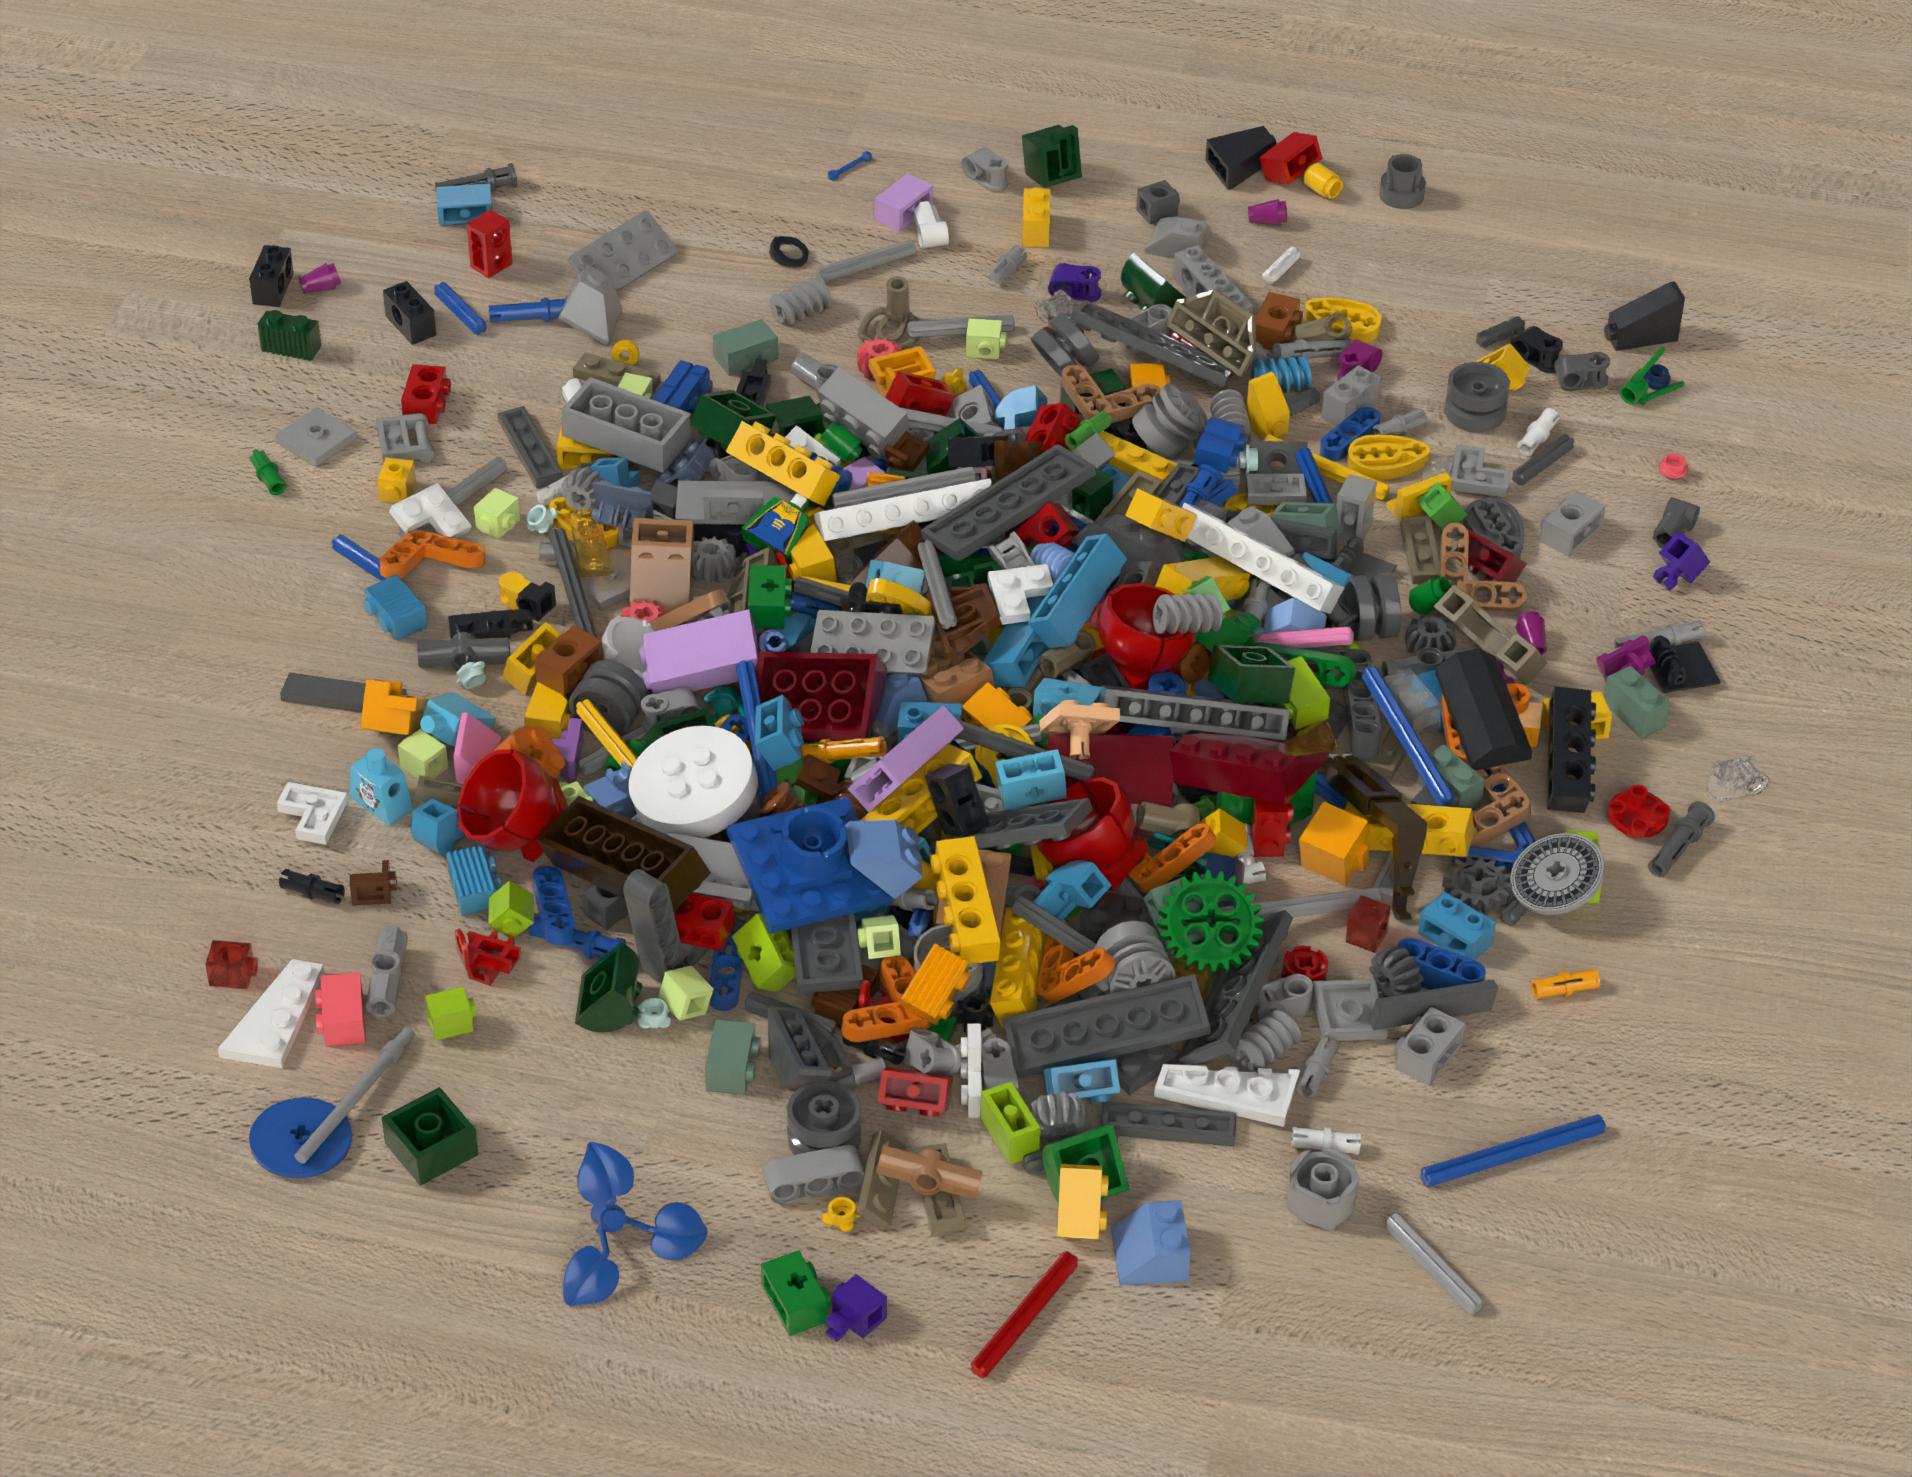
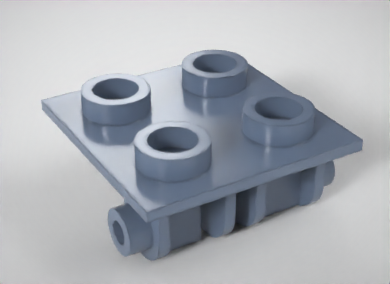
M703 437L698 442L695 439L692 440L684 448L681 455L678 454L668 468L656 477L655 482L659 480L669 484L676 478L680 481H699L708 469L710 460L715 457L714 450L705 444L707 438Z
M611 481L593 482L596 508H593L591 519L596 520L597 524L611 526L614 517V527H618L621 515H624L622 529H626L628 525V530H633L634 518L654 519L651 492H647L641 487L627 488L618 486Z

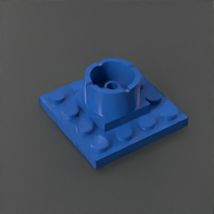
M848 797L728 825L727 835L748 884L752 889L769 933L892 904V896L850 863L845 825L850 821L859 820Z

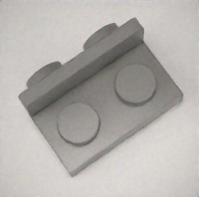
M1246 474L1245 492H1247L1248 505H1280L1282 501L1306 502L1304 474Z

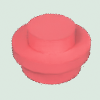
M1670 453L1661 460L1659 471L1669 479H1678L1687 474L1688 464L1682 455Z

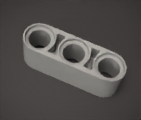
M842 1145L781 1157L769 1161L763 1167V1175L770 1198L777 1204H786L857 1189L862 1186L865 1174L858 1150L852 1145Z

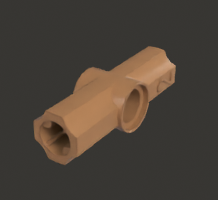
M886 1145L882 1147L876 1174L910 1182L913 1189L923 1195H935L939 1191H944L974 1200L976 1199L982 1177V1171L947 1162L945 1155L937 1150L927 1149L916 1154Z

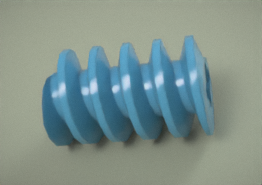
M1300 356L1298 362L1295 357H1289L1287 362L1282 357H1279L1276 363L1272 358H1267L1265 364L1262 359L1254 361L1251 369V380L1273 372L1277 377L1279 385L1284 386L1286 393L1290 391L1291 384L1295 385L1297 392L1301 391L1302 384H1305L1307 389L1311 388V369L1305 356Z

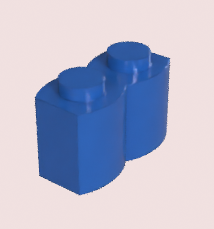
M1211 416L1198 442L1193 464L1199 466L1207 464L1219 472L1227 474L1230 467H1236L1240 451L1243 452L1247 440V435L1243 434L1244 425Z

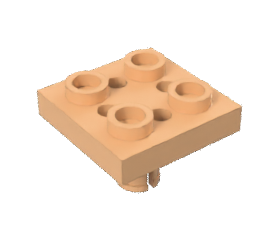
M1064 700L1039 720L1040 732L1070 733V758L1076 759V755H1078L1079 760L1090 758L1089 733L1104 734L1120 721V708H1109L1107 703H1093L1087 706L1079 705V702L1076 700Z

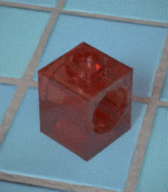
M1361 895L1348 915L1345 942L1375 953L1388 932L1391 906Z
M212 941L205 963L209 986L248 989L251 976H256L258 970V958L253 957L251 943Z

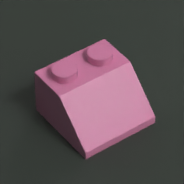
M462 713L453 755L456 783L463 784L477 762L492 753L502 742L500 735L469 713Z

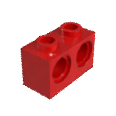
M490 209L466 223L471 268L489 279L513 264L509 220Z
M412 364L401 398L402 415L422 413L427 416L428 424H437L440 413L445 412V396L450 395L451 379L447 378L446 367Z
M1065 403L1041 405L1024 441L1043 442L1042 454L1057 444L1068 450L1065 436L1077 429L1082 419Z
M1049 502L1014 532L1019 536L1025 547H1030L1031 541L1035 540L1037 545L1056 543L1067 548L1072 544V537L1079 533L1080 530L1060 503ZM1055 521H1057L1059 524V531L1054 536L1051 527L1052 524Z
M691 893L674 912L681 943L723 951L735 923L732 901Z

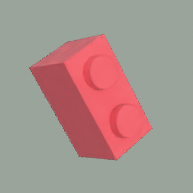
M360 972L320 976L321 989L315 990L316 1008L322 1009V1014H316L317 1033H324L325 1045L336 1046L366 1043Z

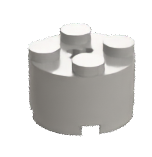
M1321 1148V1152L1310 1153V1149L1300 1153L1291 1165L1288 1210L1308 1224L1319 1226L1323 1230H1333L1338 1224L1348 1219L1355 1209L1359 1175L1355 1169L1354 1161L1342 1151L1333 1148Z

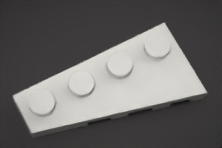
M292 959L219 1046V1058L283 1068L315 996V990L318 989L321 982L320 976L324 975L323 964Z
M1163 1064L1155 1086L1154 1097L1218 1112L1237 1113L1239 1117L1284 1127L1300 1078V1070L1288 1069V1074L1272 1073V1068H1258V1072H1238V1067H1224L1220 1071L1208 1070L1207 1066Z

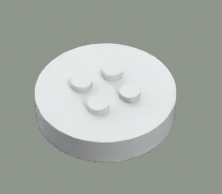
M713 726L687 727L659 738L638 757L629 777V794L636 812L644 825L667 835L668 833H676L699 838L716 834L726 829L728 825L736 822L751 805L758 786L757 771L745 743L732 732Z

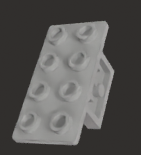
M644 210L574 253L567 261L578 275H580L586 264L601 271L611 278L615 290L618 292L674 257L679 250L647 210Z
M681 480L678 481L675 520L693 521V524H745L773 497H778L788 503L794 496V490L780 482Z
M819 610L817 612L811 653L878 654L887 667L886 673L926 675L936 620L933 616Z
M668 833L669 836L694 846L711 872L700 887L692 893L732 901L733 909L761 913L731 843Z

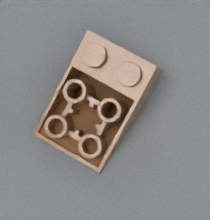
M634 518L629 607L632 601L642 603L644 599L646 603L656 601L658 606H665L666 612L669 613L690 602L694 546L693 521Z
M933 634L927 674L914 675L920 679L928 702L959 703L963 706L987 682L995 688L992 670L982 660L968 650L956 661L950 663L940 634Z

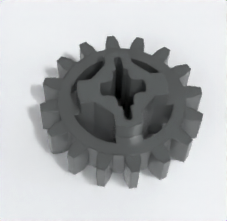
M1467 856L1466 862L1463 863L1456 859L1454 867L1447 866L1446 874L1443 876L1442 887H1444L1443 891L1460 899L1476 911L1481 910L1484 915H1488L1490 908L1498 912L1500 911V905L1508 904V898L1511 897L1512 891L1511 874H1505V866L1495 867L1496 860L1494 859L1487 863L1484 862L1483 856H1479L1478 861H1473L1470 856Z

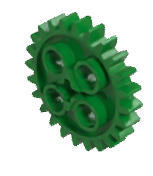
M1207 870L1204 879H1201L1197 872H1193L1192 882L1182 877L1180 880L1181 889L1175 885L1171 886L1170 893L1172 896L1164 895L1162 900L1167 907H1160L1158 915L1165 919L1158 920L1157 927L1166 929L1160 934L1159 938L1161 941H1170L1165 951L1171 952L1175 950L1177 952L1174 958L1175 963L1184 958L1186 960V970L1192 964L1197 965V974L1200 975L1204 967H1208L1211 976H1214L1219 966L1224 974H1227L1229 963L1238 969L1241 966L1240 957L1247 961L1250 959L1251 953L1248 949H1257L1259 943L1253 938H1261L1263 931L1256 927L1263 924L1264 918L1255 916L1262 907L1261 905H1251L1256 895L1255 893L1244 894L1247 886L1246 883L1236 887L1234 885L1236 876L1233 875L1227 882L1224 881L1223 871H1220L1215 879L1212 878L1210 870ZM1228 901L1232 904L1234 910L1232 912H1223L1219 909L1217 903ZM1187 902H1196L1202 911L1191 913L1186 909L1185 904ZM1206 918H1211L1212 923L1215 924L1214 928L1209 927V923L1205 922ZM1231 920H1238V921H1239V924H1234V923H1232V922H1230V921H1231ZM1182 921H1186L1187 923H1192V924H1190V925H1188V926H1184V925H1182L1181 922H1182ZM1223 932L1231 933L1235 937L1236 942L1226 944L1220 939L1219 935ZM1197 933L1203 938V943L1198 945L1192 944L1188 941L1187 935Z

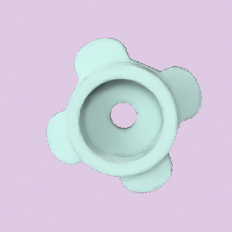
M1249 444L1245 445L1244 451H1240L1239 455L1240 468H1245V475L1249 471L1258 470L1257 448H1249Z
M544 505L534 506L527 515V528L530 531L537 530L540 534H546L557 517V511L554 508L549 510Z
M479 661L464 664L457 671L459 679L456 681L459 686L464 685L466 689H474L483 684L486 680V675L483 671L485 663Z
M649 998L638 1006L639 1013L641 1014V1018L638 1019L640 1027L666 1028L671 1024V1019L668 1017L670 1010L667 1008L664 1000Z

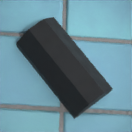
M1480 648L1457 652L1436 667V678L1469 765L1473 770L1531 760L1532 749L1494 655Z

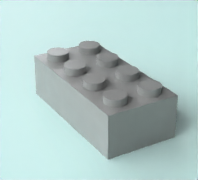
M592 377L583 384L561 409L562 436L621 458H627L629 461L662 473L691 440V413Z

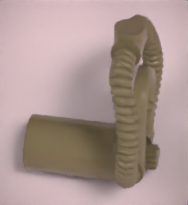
M896 276L887 281V306L873 309L863 318L858 330V337L862 342L874 340V338L866 334L870 322L879 315L885 316L876 328L878 339L887 337L888 341H898L903 336L908 322L920 321L913 315V312H910L909 284L905 278ZM889 320L901 322L900 326H898V332L893 336H886L882 333L883 328H887ZM909 338L906 342L897 343V345L902 347V351L910 349L917 343L919 338Z

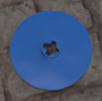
M315 1098L284 1100L270 1106L256 1118L249 1134L250 1150L257 1163L275 1175L287 1178L317 1176L333 1169L346 1157L352 1143L350 1122L345 1116L307 1162L302 1164L295 1159V1153L336 1106Z

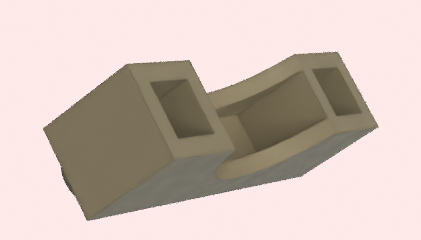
M1454 584L1434 605V608L1441 617H1446L1447 623L1454 624V628L1477 647L1494 655L1497 660L1501 661L1505 669L1526 685L1546 666L1547 662L1534 646L1517 633L1513 634L1501 626L1471 597Z

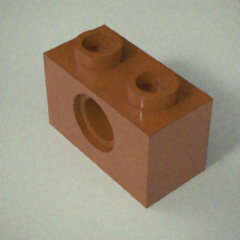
M1273 292L1267 294L1255 317L1256 342L1262 344L1264 349L1273 351L1275 343L1292 342L1295 325L1301 324L1303 318V311H1299L1300 299Z
M573 625L535 658L536 681L565 696L581 682L591 664L603 660L602 640Z

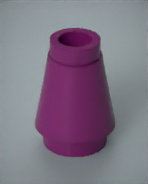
M1276 199L1248 206L1249 222L1281 226V223L1287 222L1286 201Z
M325 263L303 277L298 278L304 294L336 289L335 286L341 284L334 263L329 265Z
M1535 611L1522 613L1517 618L1515 626L1519 636L1534 646L1541 655L1545 654L1547 647L1544 618Z

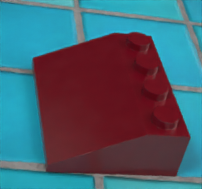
M760 651L756 677L762 704L784 695L791 707L799 710L804 725L801 726L803 741L820 742L822 739L843 741L869 738L883 698L887 667L878 654Z
M1048 732L1047 750L1058 749L1060 755L1070 758V733ZM1089 733L1090 758L1079 760L1078 755H1076L1074 760L1092 765L1095 768L1092 779L1104 777L1119 784L1127 794L1135 824L1139 807L1143 801L1172 807L1173 773L1170 750L1173 748V736ZM1065 775L1066 788L1081 781ZM1087 789L1088 793L1090 794V796H1091V798H1092V800H1093V802H1094V804H1095V806H1096V808H1097V805H1096V803H1095V801H1094V799H1093V797H1092L1090 791ZM1135 826L1134 835L1154 836L1155 832L1139 829V827Z
M1214 732L1184 735L1170 750L1173 781L1176 784L1284 805L1288 803L1329 757L1328 751L1248 736Z

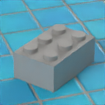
M840 366L818 390L823 420L828 425L835 422L838 425L842 424L863 441L862 444L867 447L868 452L877 459L883 458L887 461L883 450L885 446L890 445L894 447L905 431L910 433L907 413Z

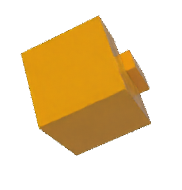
M921 346L869 359V369L876 379L875 387L883 397H886L898 371L935 379L936 371Z
M366 679L360 728L412 735L421 729L420 722L423 717V711H425L427 702L431 698L403 695V682Z
M1323 801L1299 838L1301 866L1346 886L1356 869L1365 872L1370 864L1369 846L1363 844L1369 835L1368 820Z

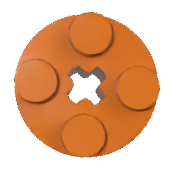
M541 726L536 728L520 727L493 750L513 749L525 753L540 764L548 775L554 778L560 774L561 769L565 766V760L550 739L549 732Z

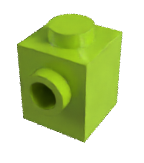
M509 880L489 897L488 925L497 932L516 938L534 923V894Z
M463 986L425 995L427 1018L435 1041L474 1032L472 1018L477 1017L476 1005L473 998L467 999Z

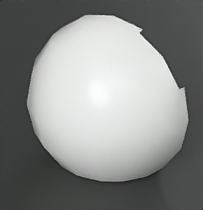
M620 615L612 619L601 639L603 659L624 664L632 669L644 682L643 672L648 670L647 665L642 663L639 647H644L642 634L654 632L651 623L645 619L641 621L633 617H620Z

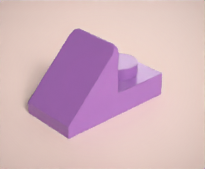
M570 718L568 730L562 731L561 739L551 740L565 760V766L561 769L559 775L568 783H573L577 780V761L581 758L584 740L582 719Z

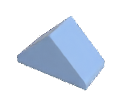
M1293 597L1267 609L1264 633L1324 629L1327 616L1326 613L1318 611Z

